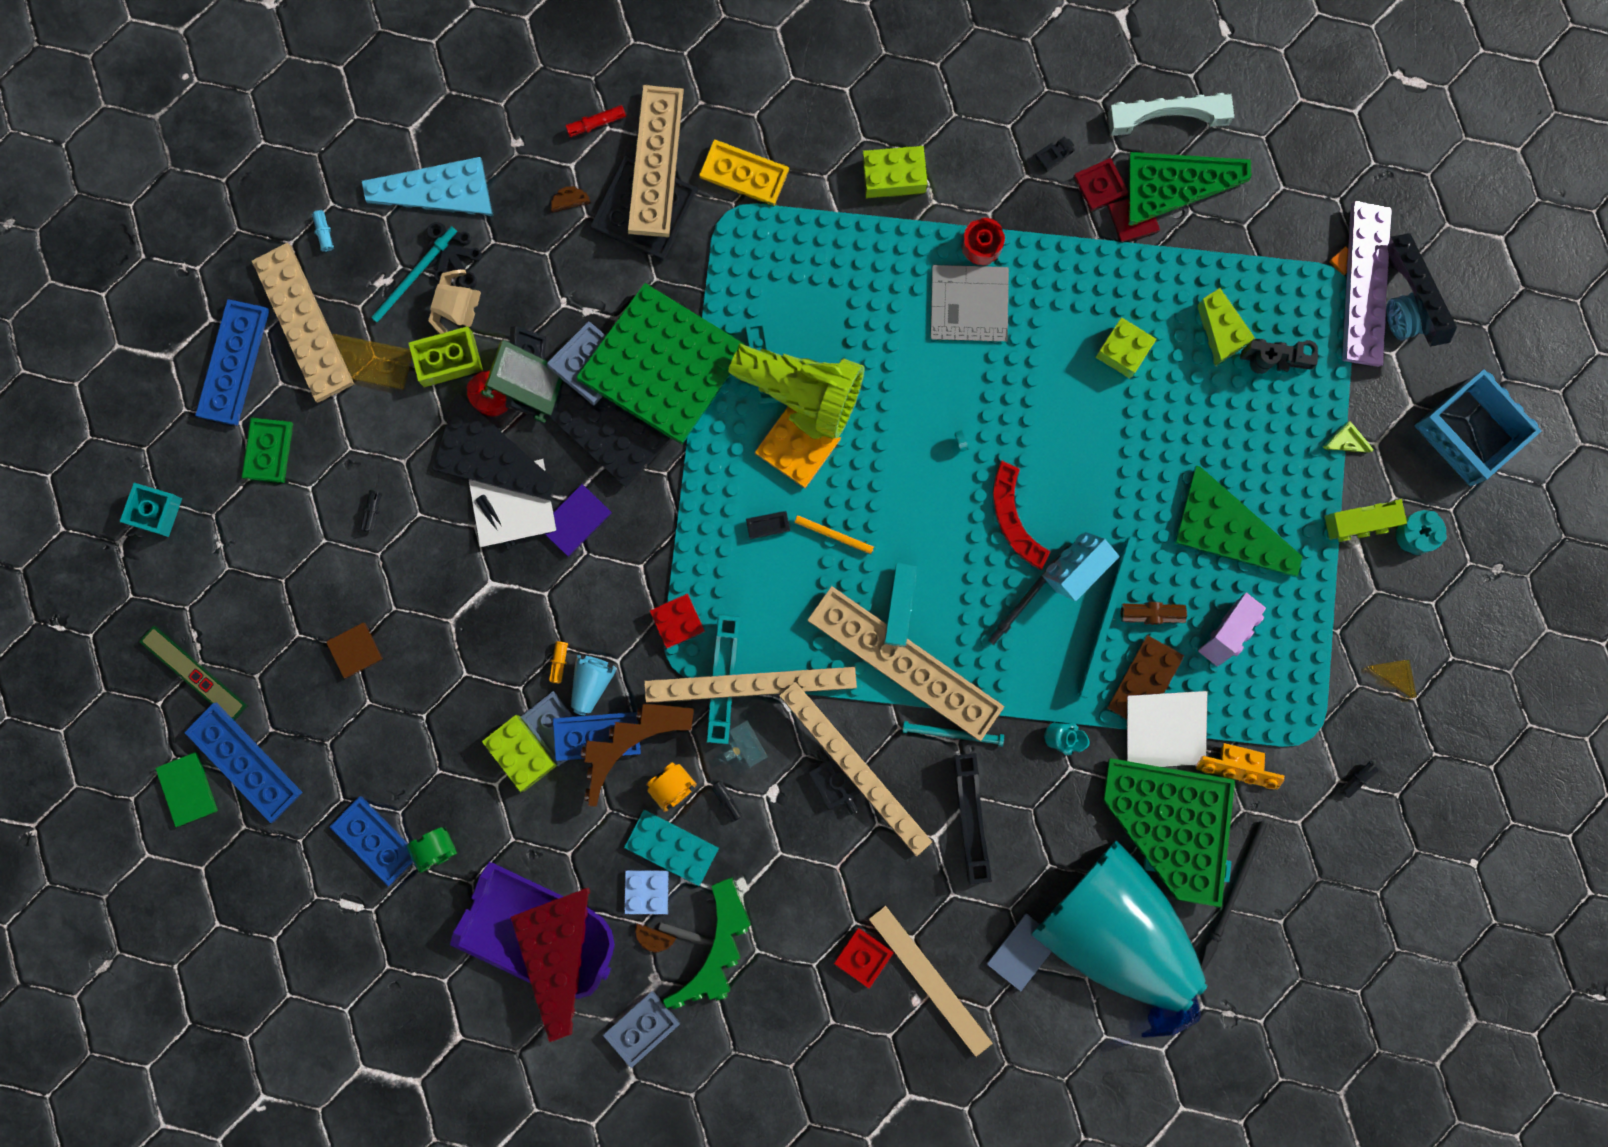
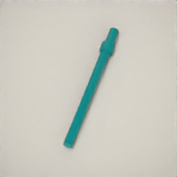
M451 226L441 238L438 237L436 239L435 245L373 314L372 319L377 323L436 255L441 250H445L448 246L447 243L458 232Z

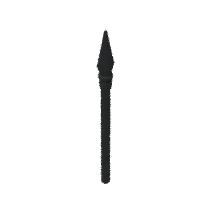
M1259 821L1219 919L1212 930L1213 933L1209 934L1210 939L1205 945L1200 964L1203 972L1216 953L1218 942L1222 940L1221 936H1223L1224 927L1268 825L1264 822Z

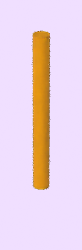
M798 515L796 517V524L869 554L874 549L869 544Z

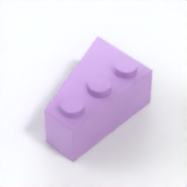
M1245 593L1236 600L1223 617L1222 623L1217 630L1210 634L1211 639L1204 646H1201L1198 652L1217 667L1233 655L1235 657L1238 656L1244 648L1242 643L1248 641L1253 635V627H1257L1264 619L1262 614L1266 607L1248 593Z

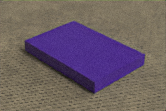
M581 484L553 513L556 531L544 534L569 557L612 512Z

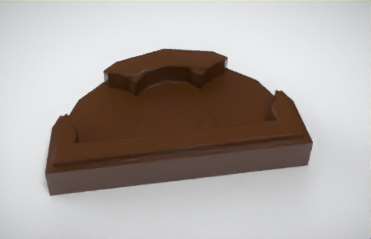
M575 186L564 187L557 191L558 193L551 201V211L556 212L591 204L587 193Z
M636 923L635 934L637 940L648 951H664L672 946L677 938Z

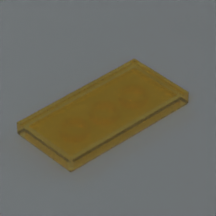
M332 334L352 380L404 390L412 358L410 349Z

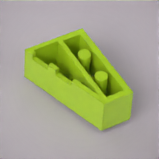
M1221 288L1203 298L1197 305L1204 330H1206L1209 339V347L1212 349L1215 366L1245 348L1255 339Z

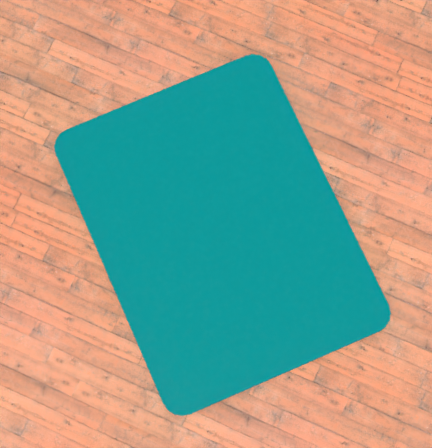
M757 203L739 205L723 215L716 223L712 235L702 318L749 346L746 324L766 321L771 352L782 356L784 353L799 359L808 358L819 363L839 364L842 359H847L863 365L865 371L853 411L842 434L839 436L841 440L806 489L755 454L757 448L788 406L782 402L758 405L756 386L742 381L732 374L689 434L668 602L688 594L705 632L669 649H666L664 644L665 655L673 669L684 678L711 677L713 673L718 614L734 615L740 617L734 675L855 667L856 689L805 693L807 695L931 708L808 622V619L832 586L887 624L896 563L917 566L907 639L1005 706L998 716L1128 730V720L1106 708L1145 636L1148 635L1184 655L1164 694L1207 691L1206 739L1285 747L1300 745L1316 735L1324 724L1328 709L1339 551L1338 538L1329 539L1324 516L1341 511L1345 451L1324 449L1323 446L1348 422L1352 362L1342 361L1347 278L1332 266L1318 262L1129 242L1121 243L1119 241L1002 229L1005 235V242L999 257L989 265H978L969 261L962 253V240L967 225ZM933 265L1009 268L1007 341L931 339ZM1221 288L1255 339H1264L1267 343L1273 344L1275 342L1287 343V346L1292 347L1298 341H1313L1318 347L1317 365L1312 370L1290 367L1288 372H1284V370L1277 371V365L1275 364L1266 373L1257 374L1250 368V360L1240 359L1241 351L1243 350L1241 349L1215 366L1212 349L1209 347V339L1206 330H1204L1197 305L1203 298ZM1121 317L1156 338L1155 343L1131 379L1096 358ZM1305 345L1304 354L1312 355L1311 347ZM961 430L969 449L963 452L960 451L954 435L955 432ZM1001 460L1020 469L1015 484V508L1022 526L1028 535L1041 546L1050 550L1042 570L1030 565L1013 550L998 525L993 504V489ZM1195 466L1203 468L1303 556L1297 577L1175 544ZM787 511L790 532L750 540L746 523L747 518ZM798 515L869 544L874 549L871 554L796 524V517ZM1087 532L1106 539L1119 556L1125 539L1132 536L1137 538L1088 698L1078 697L1077 693L1119 558L1077 601L1056 593L1050 584L1046 582L1010 625L1011 629L1006 634H1003L995 645L987 641L997 629V624L1009 615L1066 545L1071 547L1080 534ZM1245 593H1248L1266 607L1262 614L1264 619L1257 627H1253L1252 631L1254 633L1251 638L1242 643L1244 648L1236 657L1233 655L1217 667L1199 653L1198 650L1211 639L1210 634L1217 630L1222 623L1223 617L1236 600ZM1162 602L1168 605H1186V623L1148 625L1144 624V622H1121V604Z

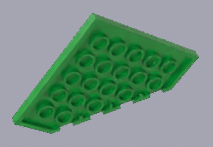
M1109 758L1103 802L1176 900L1222 907L1235 780Z

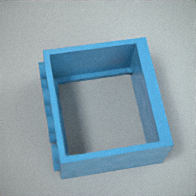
M1485 369L1468 378L1414 425L1470 487L1487 480L1541 432L1537 422L1527 416L1523 407L1515 403L1509 396V392L1505 388L1500 387L1495 381L1494 376L1486 372ZM1465 392H1469L1512 438L1485 463L1472 452L1439 416Z

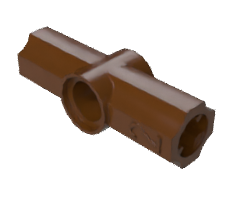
M1145 602L1144 604L1123 603L1121 604L1120 617L1121 622H1144V624L1148 625L1186 623L1187 609L1186 605H1168L1162 602Z

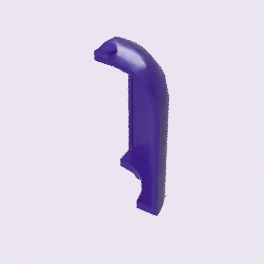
M489 861L479 877L472 896L474 900L469 908L470 910H465L453 932L450 945L531 983L511 916L564 896ZM587 908L585 937L581 949L580 958L582 960L579 967L578 990L575 995L577 999L592 995L598 988L601 980H607L612 969L608 967L615 946L612 930L603 917Z

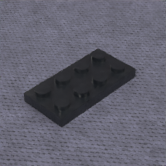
M518 326L510 327L509 343L545 360L546 336ZM509 356L507 376L543 393L544 372ZM506 396V408L533 416L537 415V410Z

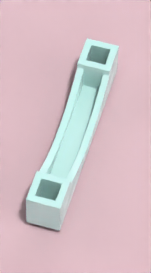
M1217 93L1206 97L1204 95H1196L1193 98L1181 96L1173 100L1159 98L1151 102H1145L1144 100L1128 104L1117 102L1111 105L1108 111L1110 136L1131 134L1133 128L1138 124L1152 118L1167 115H1183L1198 118L1209 123V127L1230 125L1234 119L1231 94Z

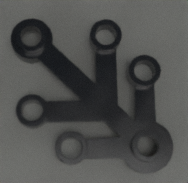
M440 222L431 223L427 228L426 233L430 239L428 252L435 245L436 239L438 237L441 238L447 231L446 227ZM440 230V234L435 236V231ZM465 231L457 232L451 238L459 240L462 245H469L472 241L470 234ZM468 236V240L462 241V237ZM447 243L448 246L444 251L442 250L439 267L435 272L436 280L440 282L439 274L446 273L449 259L456 270H466L457 255L470 257L473 261L478 262L482 259L481 251L478 248L469 249ZM474 252L479 253L477 257H472ZM435 257L428 266H435L438 262L437 258ZM467 270L465 275L459 277L460 284L464 288L473 289L477 284L475 275ZM472 279V283L467 285L466 281Z

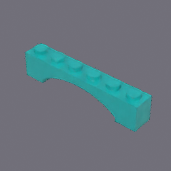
M718 614L712 676L734 675L740 624L739 616ZM732 697L710 699L707 742L728 744Z

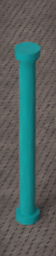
M908 721L903 723L902 733L905 734L913 732L998 744L999 747H1003L1004 734H999V736L985 734L983 739L979 741L966 731L909 724Z

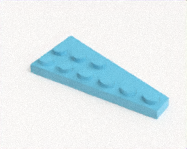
M481 157L362 181L367 203L395 204L411 208L413 206L430 210L467 212V214L479 213L493 216Z

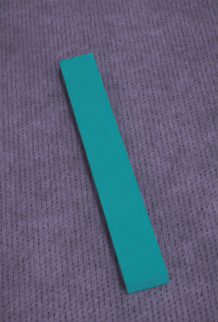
M1129 536L1124 541L1079 686L1078 697L1085 699L1089 696L1137 540L1135 537Z

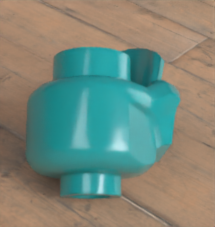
M1052 723L1044 733L1047 746L1057 749L1065 755H1071L1074 751H1084L1090 744L1087 734L1083 730H1078V726L1074 723Z

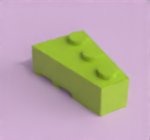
M1402 499L1335 512L1324 516L1329 539L1338 538V542L1351 540L1353 535H1357V539L1368 537L1370 532L1376 531V535L1388 533V528L1407 524Z

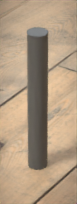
M664 923L660 924L658 930L708 947H713L715 940Z

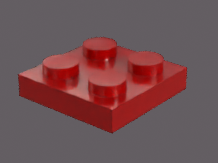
M688 594L650 610L666 649L705 632Z
M858 927L834 964L870 988L893 955V951Z

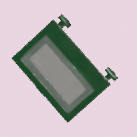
M501 340L485 384L486 388L481 391V394L492 399L494 397L491 394L493 389L537 410L538 413L533 418L538 422L545 423L546 419L543 416L544 414L551 415L563 379L547 367V361L505 340Z

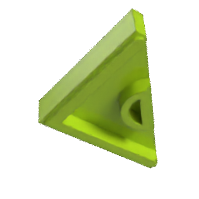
M1351 421L1346 422L1323 446L1324 449L1365 453L1374 450Z

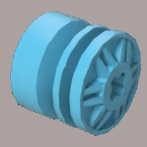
M1413 292L1408 296L1401 295L1398 298L1395 297L1388 300L1386 305L1387 321L1397 339L1404 340L1414 337L1418 333L1423 334L1419 309Z

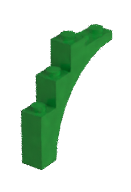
M733 877L712 885L717 908V929L708 959L690 982L680 990L664 998L663 1001L666 1008L672 1006L673 1010L685 1005L684 1001L690 998L693 1001L703 998L705 992H707L710 1000L715 998L716 1001H719L728 996L727 993L730 992L731 988L722 966L725 965L726 968L737 965V960L741 958L732 934L736 933V936L748 932L747 927L751 926Z

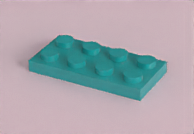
M645 809L624 847L699 887L719 847Z

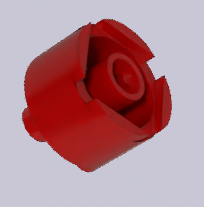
M981 218L972 221L967 226L963 236V255L969 261L978 265H989L999 257L1005 242V235L1001 225L991 218Z
M490 371L480 372L467 384L469 401L484 415L495 417L505 413L509 409L506 408V395L493 389L491 393L494 397L492 399L481 394V391L486 388L485 384Z

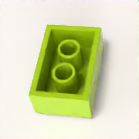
M924 146L863 151L862 161L866 198L926 193L928 184Z
M468 326L409 342L418 382L423 387L483 371L474 334Z
M518 715L512 717L482 741L520 792H525L557 766Z

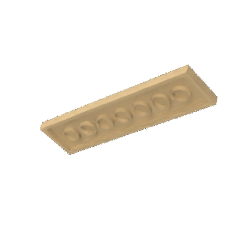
M643 85L628 234L669 237L683 89Z
M286 243L252 260L315 401L319 403L354 385L291 245Z

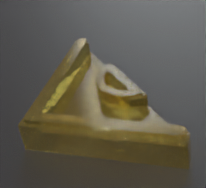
M1410 660L1369 666V669L1408 697L1417 698Z

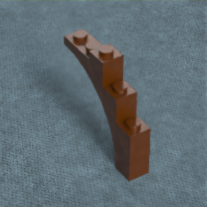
M643 703L642 708H638L637 720L641 721L640 725L615 722V727L610 726L609 739H613V743L587 741V745H582L581 758H585L586 763H593V767H588L587 780H591L590 789L586 788L585 801L589 802L588 806L597 807L600 790L607 774L615 762L629 748L641 740L659 733L691 731L694 709Z

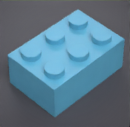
M1084 532L1075 539L1070 548L1061 553V557L1055 563L1048 566L1042 576L1056 593L1077 601L1120 556L1106 539Z

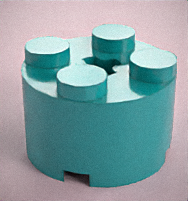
M1421 510L1406 516L1407 524L1398 526L1396 530V540L1399 546L1414 555H1422L1439 548L1447 539L1445 523L1435 511Z

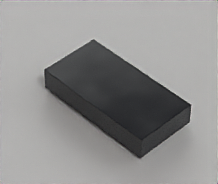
M787 511L746 519L750 540L790 532Z

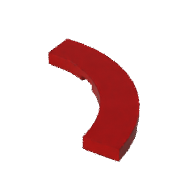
M1001 460L993 489V504L998 525L1013 550L1030 565L1042 570L1050 550L1041 546L1028 535L1022 526L1015 508V484L1020 469Z

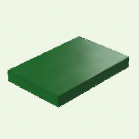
M259 418L250 419L242 471L243 479L285 483L293 429L292 422Z
M197 752L156 768L175 827H180L218 812Z

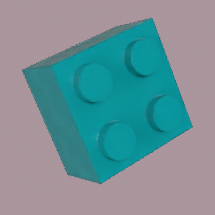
M133 483L120 522L169 537L182 498L171 493Z

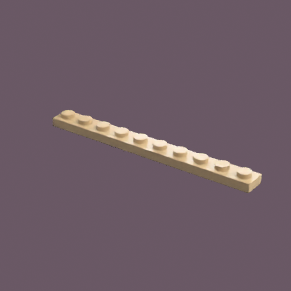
M855 667L645 681L646 703L781 694L793 682H796L804 692L856 689L857 685Z
M793 682L785 689L779 697L914 855L918 856L932 843L930 838L796 682Z

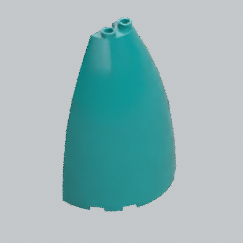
M1116 840L1031 934L1057 957L1091 980L1119 994L1146 1004L1175 1012L1181 1009L1186 1012L1194 1003L1192 998L1196 994L1200 996L1208 987L1205 984L1206 979L1196 952L1182 922L1168 899L1141 865Z

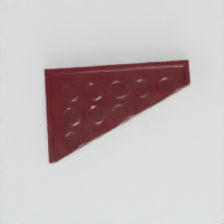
M589 888L511 916L549 1043L572 1035L575 995L578 990L579 967L582 960L580 958L581 949L585 937V919L588 914Z

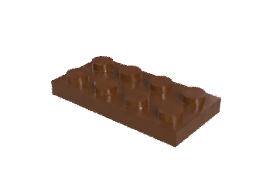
M1146 635L1106 709L1128 720V696L1164 694L1184 655Z

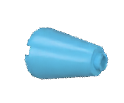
M577 655L575 659L571 707L575 713L586 715V713H591L617 668L614 665L612 669L607 667L608 662L598 658L585 656V659H580L581 655Z

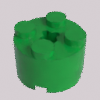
M446 827L433 830L423 835L418 842L415 839L406 845L419 873L427 871L435 864L437 866L441 865L457 854Z

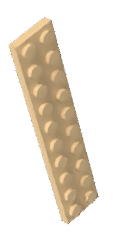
M832 586L808 619V622L979 741L983 739L1005 707L907 639L905 648L884 644L887 624Z

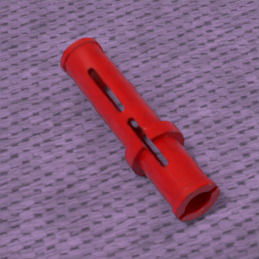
M620 105L587 118L584 116L581 120L565 126L569 137L586 131L587 133L591 132V129L625 118L626 115L623 106Z

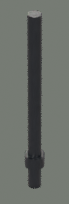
M1066 545L1051 564L1055 563L1061 557V553L1070 547ZM1042 575L1009 615L997 624V629L987 640L990 644L995 645L1000 637L1011 629L1010 625L1047 582Z

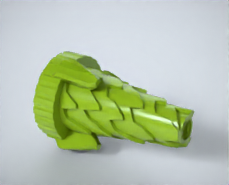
M740 343L728 372L742 381L759 387L758 391L771 395L777 401L786 404L797 413L789 416V420L811 438L819 439L826 436L833 439L839 438L850 418L860 392L865 367L847 359H842L838 364L819 363L808 358L799 359L784 353L782 356L766 349L759 351Z

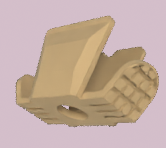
M466 270L442 273L440 282L436 287L428 321L440 334L448 332L440 323L441 316L458 325L468 327L472 325L475 316L474 308L478 306L481 295L480 291L450 286L452 278L465 275Z

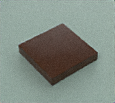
M364 622L326 641L344 679L383 660Z

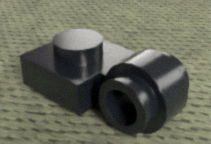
M1063 137L1056 143L1057 148L1053 143H1050L1035 154L1036 159L1046 172L1063 161L1064 157L1062 155L1068 157L1075 151L1074 144L1070 138Z

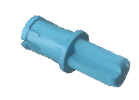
M322 210L314 211L312 214L316 228L314 232L318 236L320 249L323 252L331 251L334 249L330 236L331 228L327 225L324 212Z

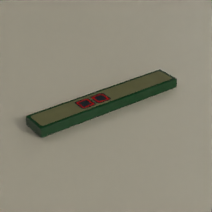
M153 626L139 641L211 704L217 702L234 721L248 707L244 701L158 627Z

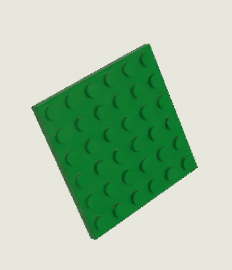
M644 283L578 374L577 381L682 445L731 375L728 372L735 352L738 350L739 344H746Z

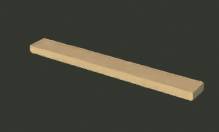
M886 905L871 916L869 920L973 1054L977 1057L993 1044Z

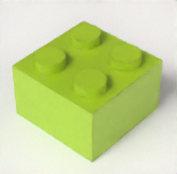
M1121 317L1096 358L1131 379L1155 343L1156 338Z

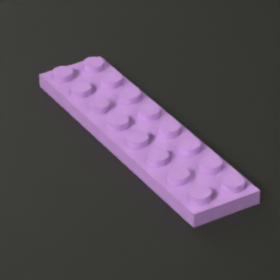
M1357 201L1351 203L1342 361L1379 367L1383 365L1389 258L1387 245L1390 239L1391 208Z

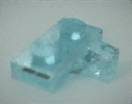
M748 721L729 731L734 742L730 744L732 749L724 753L727 761L736 756L739 760L744 758L750 768L768 758Z

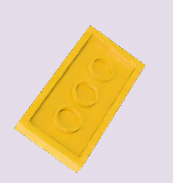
M714 140L699 176L700 179L775 206L789 172V167Z

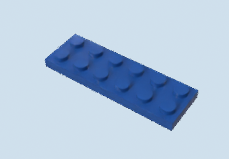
M227 299L195 416L238 426L267 321L268 308Z
M217 702L213 703L184 732L270 823L275 822L303 793Z

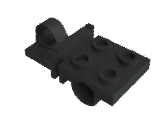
M1254 339L1241 351L1240 359L1250 360V368L1257 374L1266 373L1275 364L1277 365V371L1284 370V372H1288L1290 367L1312 370L1318 362V347L1315 342L1310 340L1298 341L1292 347L1287 346V343L1275 342L1273 344L1267 343L1264 339ZM1305 345L1311 347L1312 355L1304 354Z

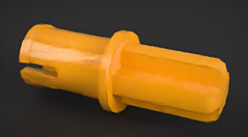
M555 641L553 660H550L552 666L549 681L559 684L562 682L564 664H567L565 658L568 643Z

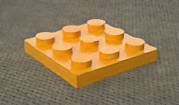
M788 406L757 448L755 454L806 489L837 446L841 437L833 439L826 436L819 439L811 438L789 420V416L797 412Z

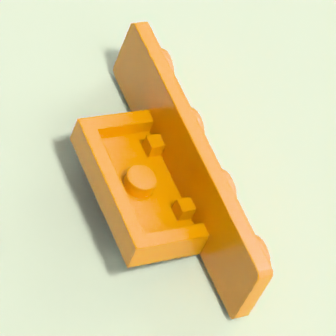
M1226 743L1221 747L1220 760L1201 756L1196 765V770L1203 771L1206 774H1215L1227 779L1243 781L1247 784L1264 786L1267 789L1277 790L1284 781V775L1264 771L1265 753Z

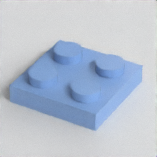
M626 870L625 914H668L669 871Z

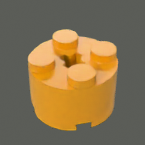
M673 762L665 767L663 770L664 774L659 778L657 776L652 778L647 783L649 787L648 793L663 811H667L668 808L666 806L670 804L674 807L691 793L689 789L691 785L694 788L697 785L681 764L675 765Z

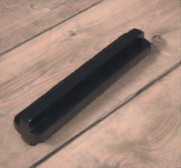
M486 495L479 496L476 499L477 504L489 522L498 531L492 516L500 526L501 523ZM514 540L502 542L507 550L515 546Z

